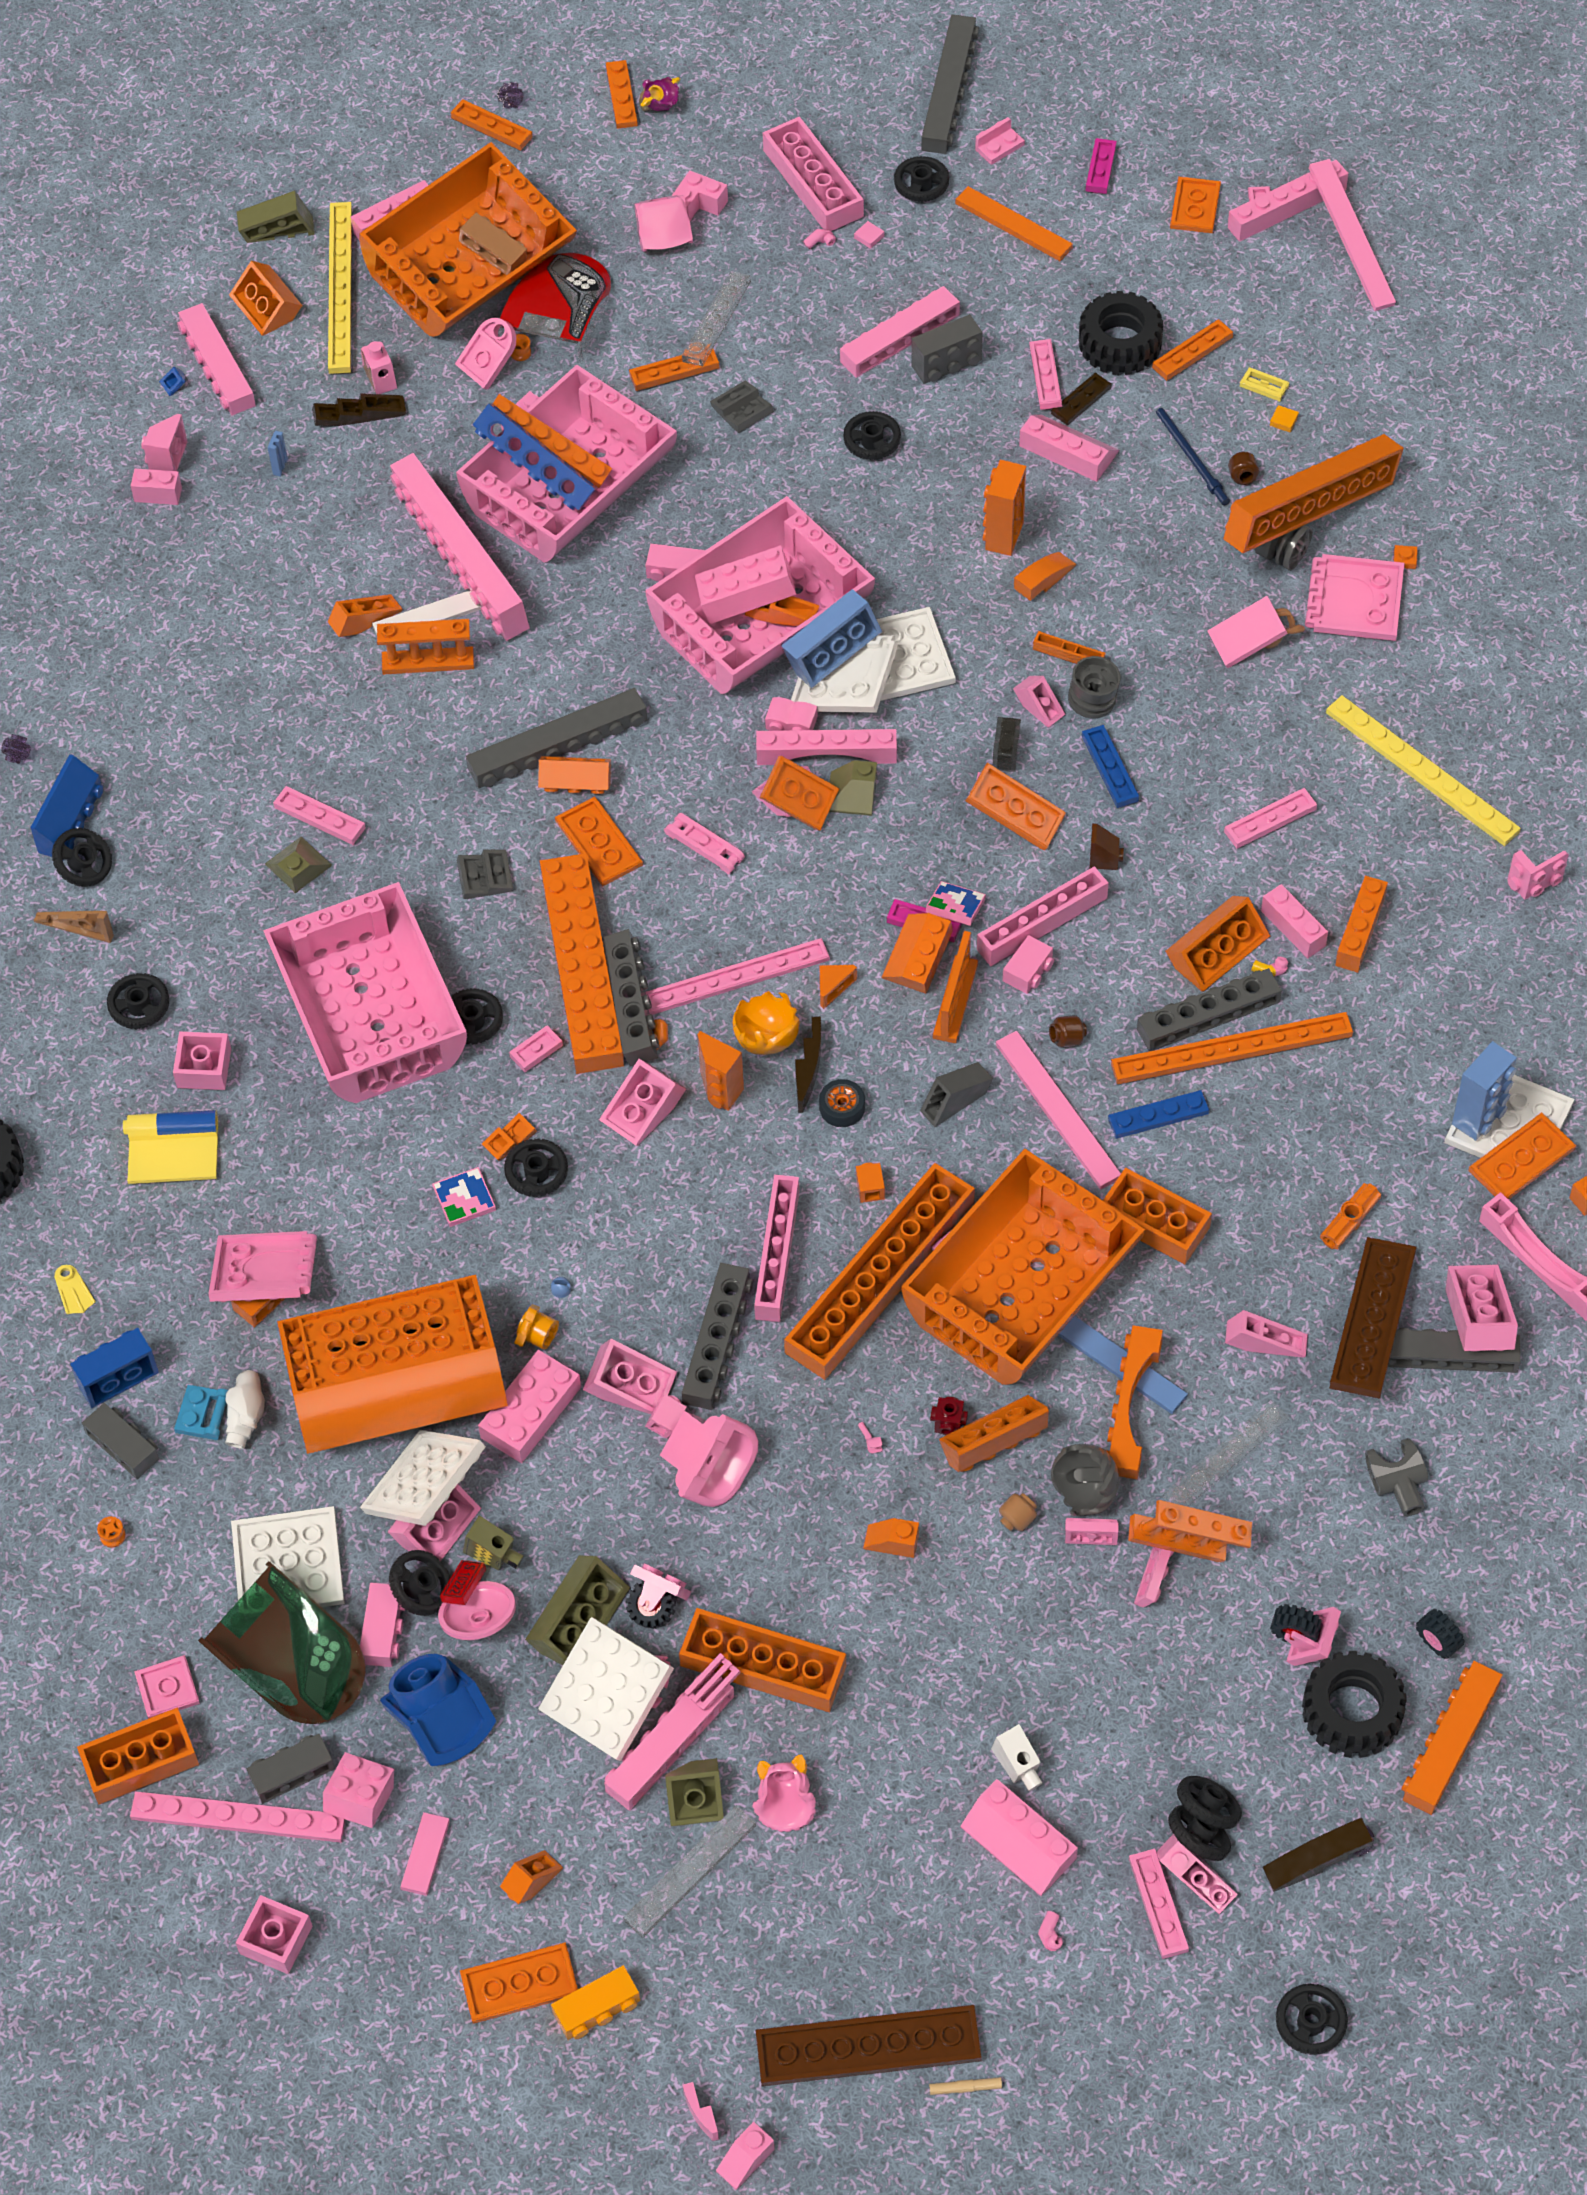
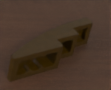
M360 393L359 399L337 398L335 404L314 403L312 412L315 426H342L406 415L403 395Z
M821 1016L811 1017L812 1038H803L804 1059H795L798 1113H803L819 1070Z
M1361 1817L1285 1853L1263 1866V1870L1273 1892L1322 1873L1324 1868L1348 1859L1349 1854L1373 1845V1840Z

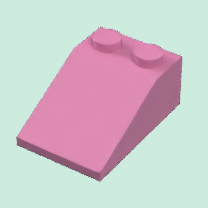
M638 1059L599 1120L638 1146L675 1108L686 1088L651 1064Z
M610 1339L600 1346L583 1390L602 1400L652 1414L664 1394H669L677 1371Z

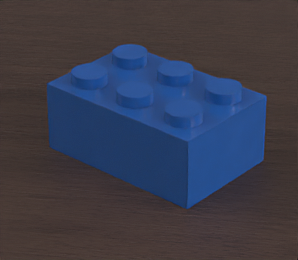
M139 1328L124 1332L119 1338L110 1343H103L93 1352L81 1355L74 1362L70 1363L77 1385L91 1409L159 1373L153 1352Z

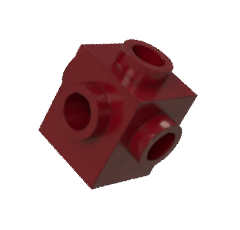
M955 1397L938 1398L937 1406H932L930 1421H935L934 1433L948 1435L960 1429L961 1426H966L968 1411L964 1410V1401Z

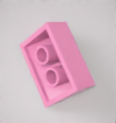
M457 1484L450 1493L448 1500L439 1507L434 1518L426 1526L396 1520L388 1530V1533L404 1549L408 1551L422 1550L429 1552L441 1561L480 1511L481 1507Z

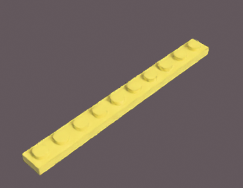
M351 202L330 203L329 374L351 373Z
M1343 695L1326 709V714L1503 846H1506L1520 833L1521 828Z

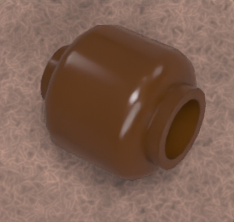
M1242 451L1230 458L1228 468L1231 478L1235 483L1247 485L1257 479L1259 467L1253 454Z
M1076 1015L1056 1017L1049 1027L1051 1041L1060 1048L1079 1046L1087 1034L1085 1023Z

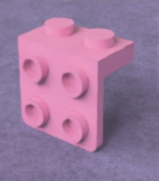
M1522 850L1513 854L1507 879L1510 888L1513 891H1517L1524 900L1531 896H1539L1545 888L1550 885L1554 887L1563 880L1569 854L1566 851H1562L1535 866Z

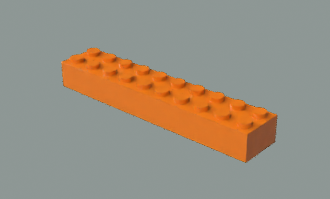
M1383 434L1272 485H1268L1259 491L1237 499L1231 505V513L1225 526L1226 530L1223 539L1241 553H1245L1392 485L1404 447Z
M587 854L539 860L576 1074L624 1067L622 1046Z
M934 1163L784 1339L785 1354L826 1380L901 1291V1286L932 1253L931 1246L950 1232L974 1204L975 1188Z

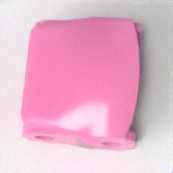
M684 195L668 196L634 204L641 251L645 252L647 249H666L687 242L693 243Z

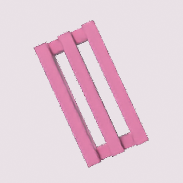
M720 1653L684 1693L705 1711L741 1672ZM721 1663H723L724 1665L715 1673V1675L701 1688V1690L696 1695H694L693 1693L696 1691V1689L710 1676V1674ZM728 1669L732 1672L702 1702L700 1699Z

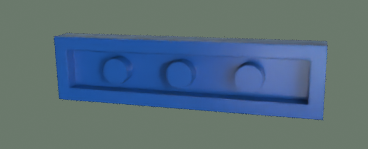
M1100 725L1082 731L1084 743L1116 808L1138 802L1139 795L1105 726Z
M1199 1090L1109 1114L1108 1120L1115 1138L1118 1139L1209 1114V1108L1202 1091Z

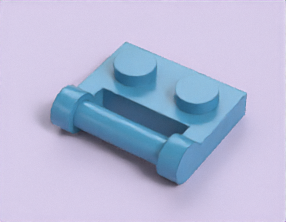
M187 1385L175 1424V1433L218 1440L221 1432L219 1427L226 1407L225 1398L228 1390ZM211 1399L217 1400L210 1425L204 1428L203 1425Z

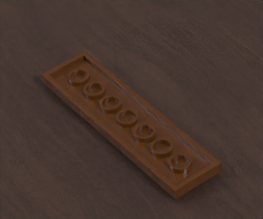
M1367 1237L1329 1389L1381 1398L1417 1246Z
M974 2005L755 2030L761 2087L980 2062L982 2059Z

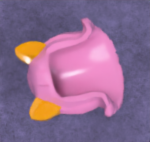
M797 1755L792 1762L770 1765L766 1761L759 1762L757 1766V1773L761 1781L758 1788L759 1799L753 1802L752 1807L756 1815L759 1816L758 1820L766 1827L778 1830L779 1832L797 1831L801 1827L808 1825L814 1818L816 1800L811 1792L809 1793L810 1784L806 1776L807 1764L803 1755Z

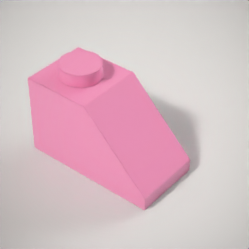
M1029 676L1013 688L1022 706L1045 726L1050 727L1066 715L1044 676Z
M753 2122L734 2141L716 2169V2172L737 2190L775 2150L774 2140Z

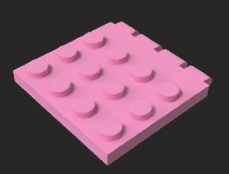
M1322 554V558L1314 557L1312 560L1305 626L1314 628L1313 632L1396 641L1404 563Z
M307 1231L218 1235L209 1288L210 1302L252 1301L256 1299L276 1300L279 1298L301 1297V1294L310 1293L317 1236L315 1234H307Z

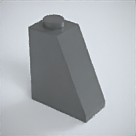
M979 1062L938 1076L920 1111L934 1127H937L985 1095L993 1078Z

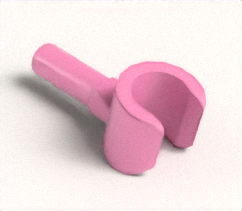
M863 1422L859 1423L858 1427L866 1439L868 1451L870 1453L882 1452L881 1437L872 1438Z

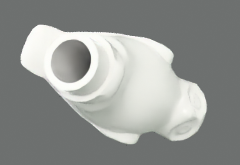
M253 1370L241 1372L236 1378V1386L230 1388L226 1393L225 1401L227 1403L228 1417L226 1423L228 1427L225 1444L231 1447L245 1449L247 1440H250L252 1432L257 1428V1423L264 1413L265 1399L261 1390V1381L258 1373Z

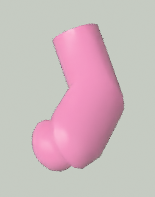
M1047 1911L1038 1935L1047 1950L1056 1951L1063 1944L1062 1938H1059L1054 1930L1060 1916L1055 1912Z

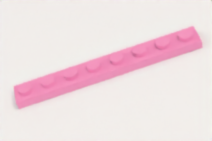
M136 1791L130 1814L131 1820L340 1843H342L346 1819L320 1811Z

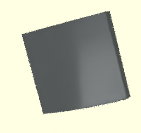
M746 380L710 401L714 410L738 433L774 412L772 404L760 397L758 389Z
M483 849L481 855H458L456 861L463 899L502 894L513 890L506 850Z

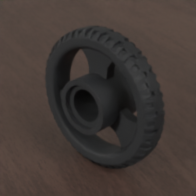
M917 156L905 160L897 167L894 173V185L903 197L912 201L927 202L944 194L949 185V173L946 166L937 159L928 156ZM932 168L935 169L937 172L932 173ZM904 173L911 174L910 187H906L902 183L901 178ZM932 183L939 184L936 188L931 190Z
M866 411L855 415L848 421L844 428L843 439L846 448L853 455L866 460H878L889 456V454L891 455L898 448L901 441V431L896 420L888 416V414L878 411ZM862 424L861 431L854 429L858 425ZM889 427L893 432V439L890 443L883 441V429ZM861 441L864 448L859 447L855 442Z
M73 828L62 833L55 841L52 848V861L58 874L64 880H67L68 883L79 887H90L100 883L108 875L112 866V854L110 853L109 846H107L108 844L99 834L97 835L96 832L86 828ZM74 837L87 839V842L79 843L74 849H70L65 845L67 840ZM97 851H100L103 859L102 868L99 873L95 872L91 866L97 858ZM78 854L84 856L86 861L82 860ZM67 859V864L73 871L82 872V877L70 872L64 865L63 860Z
M133 973L122 977L121 980L119 979L111 987L107 997V1008L112 1019L119 1025L130 1029H143L152 1026L166 1014L170 1002L169 993L165 984L156 976L146 973ZM128 987L124 994L125 999H118L117 997L120 992ZM152 987H155L161 995L159 1006L151 1004L148 990ZM127 1009H128V1011L130 1012V1014H132V1015H134V1016H138V1017H139V1016H144V1015H145V1017H143V1018H128V1017L123 1016L121 1013H122L124 1010H127Z
M467 988L451 995L452 1001L466 1029V1044L474 1045L485 1042V1040H489L499 1031L503 1022V1010L499 1000L493 994L479 988ZM467 999H480L487 1002V1004L482 1007L480 1002ZM485 1017H494L492 1024L487 1029L476 1033V1031L484 1026Z
M540 1138L522 1141L513 1147L504 1163V1173L509 1185L518 1193L529 1197H541L553 1193L554 1190L556 1191L563 1184L568 1172V1162L563 1150L557 1144L555 1145L554 1142L545 1139L540 1140ZM542 1149L551 1152L553 1156L547 1159L546 1155L540 1151H528ZM514 1162L523 1163L526 1179L522 1182L518 1181L514 1176ZM534 1166H540L538 1169H532ZM549 1170L558 1171V1174L552 1181L541 1186L537 1185V1183H542L548 1178Z
M411 1550L399 1556L392 1564L389 1573L390 1590L399 1605H402V1608L406 1611L408 1610V1612L420 1616H429L439 1612L440 1606L443 1603L441 1597L435 1602L430 1597L429 1592L437 1587L439 1579L442 1593L450 1580L449 1571L444 1567L445 1565L442 1561H439V1558L429 1552ZM417 1560L426 1563L427 1566H422L414 1572H410L404 1564L408 1561ZM410 1598L416 1600L418 1599V1603L412 1601Z
M1187 1776L1179 1783L1177 1787L1178 1798L1185 1809L1195 1818L1209 1826L1220 1829H1231L1239 1823L1242 1817L1241 1807L1234 1796L1224 1787L1200 1776ZM1222 1807H1226L1230 1816H1223L1220 1813Z
M1183 1805L1176 1806L1169 1814L1168 1823L1174 1836L1183 1846L1197 1856L1211 1861H1221L1230 1853L1231 1842L1224 1829L1215 1828L1201 1822L1191 1815ZM1182 1821L1186 1823L1187 1828H1185ZM1211 1843L1218 1848L1208 1846V1844Z
M1310 1983L1298 1985L1290 1989L1278 2004L1276 2011L1278 2032L1288 2046H1291L1296 2051H1300V2053L1316 2055L1328 2052L1341 2042L1347 2030L1348 2015L1344 2003L1335 1992L1322 1985ZM1308 1995H1317L1326 1999L1335 2010L1326 2013L1324 2006L1315 2001L1308 2002ZM1289 2005H1293L1299 2010L1297 2018L1299 2029L1292 2033L1287 2027L1285 2018ZM1314 2015L1319 2021L1317 2023H1309L1305 2016ZM1324 2026H1330L1336 2030L1324 2042L1317 2044L1309 2042V2036L1320 2034Z

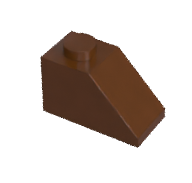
M1092 823L1089 869L1095 866L1096 869L1118 870V862H1123L1124 848H1119L1120 838L1095 823Z

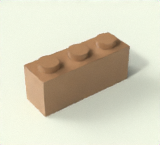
M477 212L460 228L459 241L504 274L508 275L526 261L527 248L520 241L511 238L505 230L497 228L488 218L482 217Z

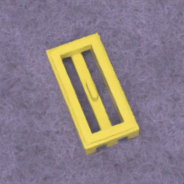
M1249 367L1240 382V387L1281 401L1282 396L1289 387V382ZM1249 376H1253V377H1256V378H1258V379H1261V381L1256 380V379H1254V378H1251V377H1249ZM1269 383H1272V384H1274V385L1280 386L1281 389L1278 388V387L1272 386V385H1270Z

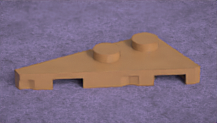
M107 911L37 912L34 918L36 923L111 943L114 937Z

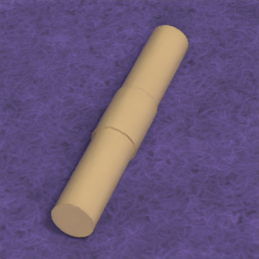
M1001 2077L929 2084L930 2095L1002 2089Z

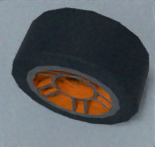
M847 1079L829 1082L819 1094V1111L822 1118L828 1124L835 1127H848L856 1124L865 1113V1095L862 1088L857 1083ZM846 1102V1104H845L844 1106H840V1105H839V1104H841V1103Z

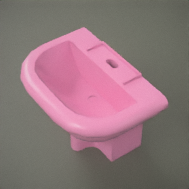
M684 1411L660 1456L678 1469L675 1482L679 1489L678 1494L680 1497L702 1506L715 1507L726 1503L739 1490L758 1453V1438L755 1431L747 1424L724 1414L720 1417L711 1416L705 1421L701 1417Z

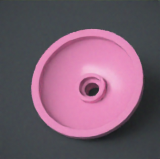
M482 1581L478 1583L466 1605L443 1602L438 1612V1619L442 1630L449 1636L468 1641L480 1640L496 1634L509 1623L515 1613L516 1602L513 1593L508 1587L497 1582Z

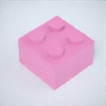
M179 1031L173 1069L177 1088L225 1090L231 1055V1045L227 1033Z
M345 1752L323 1791V1812L373 1828L394 1788V1769Z
M260 1895L236 1941V1946L240 1955L289 1974L313 1926L308 1914Z

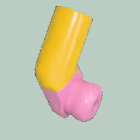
M1277 957L1275 963L1268 965L1255 960L1251 971H1263L1269 968L1273 976L1276 977L1287 971L1288 961L1284 957Z

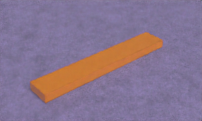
M969 186L955 199L956 205L1058 261H1061L1073 249V243Z

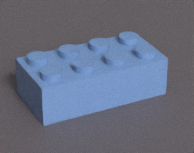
M852 589L785 642L782 648L796 675L812 688L879 635L882 630L869 603Z
M1493 1041L1462 1074L1452 1121L1453 1126L1475 1141L1482 1134L1485 1136L1491 1130L1492 1122L1496 1118L1501 1119L1508 1109L1506 1103L1511 1096L1509 1090L1514 1083L1512 1077L1517 1070L1515 1068L1517 1057Z

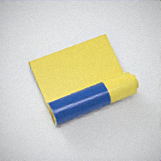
M217 1110L128 1115L127 1120H123L124 1135L128 1134L129 1138L128 1184L217 1179Z

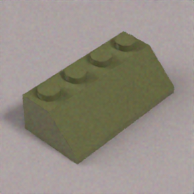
M579 1555L525 1640L540 1654L564 1665L590 1618L593 1617L607 1625L630 1587L597 1556Z

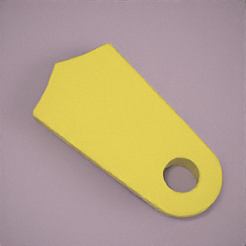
M62 1265L55 1271V1280L66 1314L84 1313L95 1303V1299L75 1267ZM63 1271L70 1272L66 1277L61 1276Z

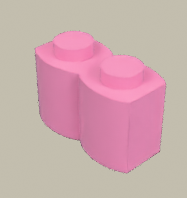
M774 697L765 718L766 730H813L818 717L817 706L807 702H794L786 698Z

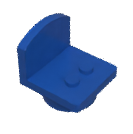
M440 1654L422 1655L404 1664L390 1679V1692L380 1699L385 1710L411 1733L430 1766L448 1764L467 1755L487 1737L496 1723V1719L475 1681L447 1657Z

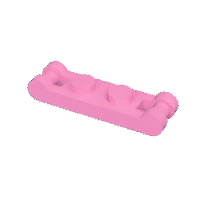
M679 813L674 818L675 821L664 828L666 835L688 846L719 866L727 874L734 870L736 863H740L745 858L743 852L683 813ZM725 854H727V855H729L730 857H729L728 859H726V858H724L723 856H724Z

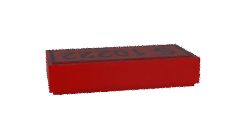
M461 1560L440 1595L442 1602L466 1605L487 1570L485 1563Z

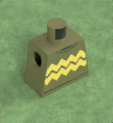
M481 1516L477 1517L465 1537L463 1553L496 1570H500L503 1563L517 1569L524 1555L512 1549L514 1538Z

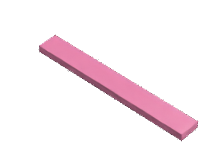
M1327 159L1310 164V173L1374 311L1395 306L1394 296L1331 160Z
M822 938L646 991V995H649L652 1004L649 1013L654 1015L830 961V956Z
M1015 1031L996 1041L997 1048L1101 1190L1116 1182L1121 1173L1020 1034Z

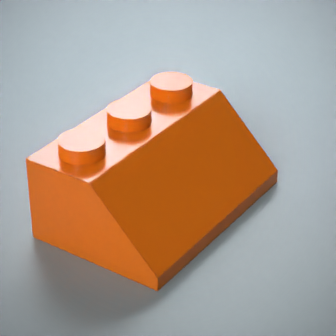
M250 261L229 294L262 336L293 321L303 306L270 265Z
M930 913L908 914L883 972L882 979L926 994L953 932L951 921Z
M699 1031L697 1036L700 1072L707 1099L714 1107L718 1109L724 1108L729 1111L744 1090L742 1052Z

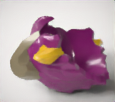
M666 77L655 81L645 80L642 84L644 90L640 94L639 99L641 109L645 112L650 110L664 111L672 108L678 101L679 87L677 85L680 78L671 79Z

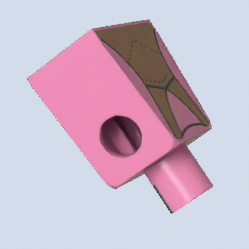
M374 341L362 347V366L375 393L382 394L397 389L393 365L383 343ZM380 370H382V373L384 372V377L378 376Z

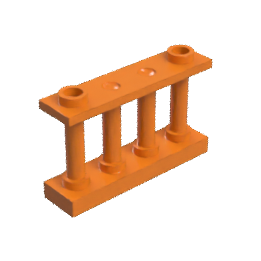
M469 619L377 624V645H386L387 651L382 652V674L474 669L473 646L465 647L464 640H470ZM455 641L456 647L442 648L441 642ZM432 642L433 649H419L418 643ZM395 644H409L410 650L396 651Z
M1158 1500L1156 1502L1155 1518L1139 1514L1130 1516L1128 1541L1215 1562H1223L1226 1560L1227 1544L1245 1548L1251 1547L1252 1522Z

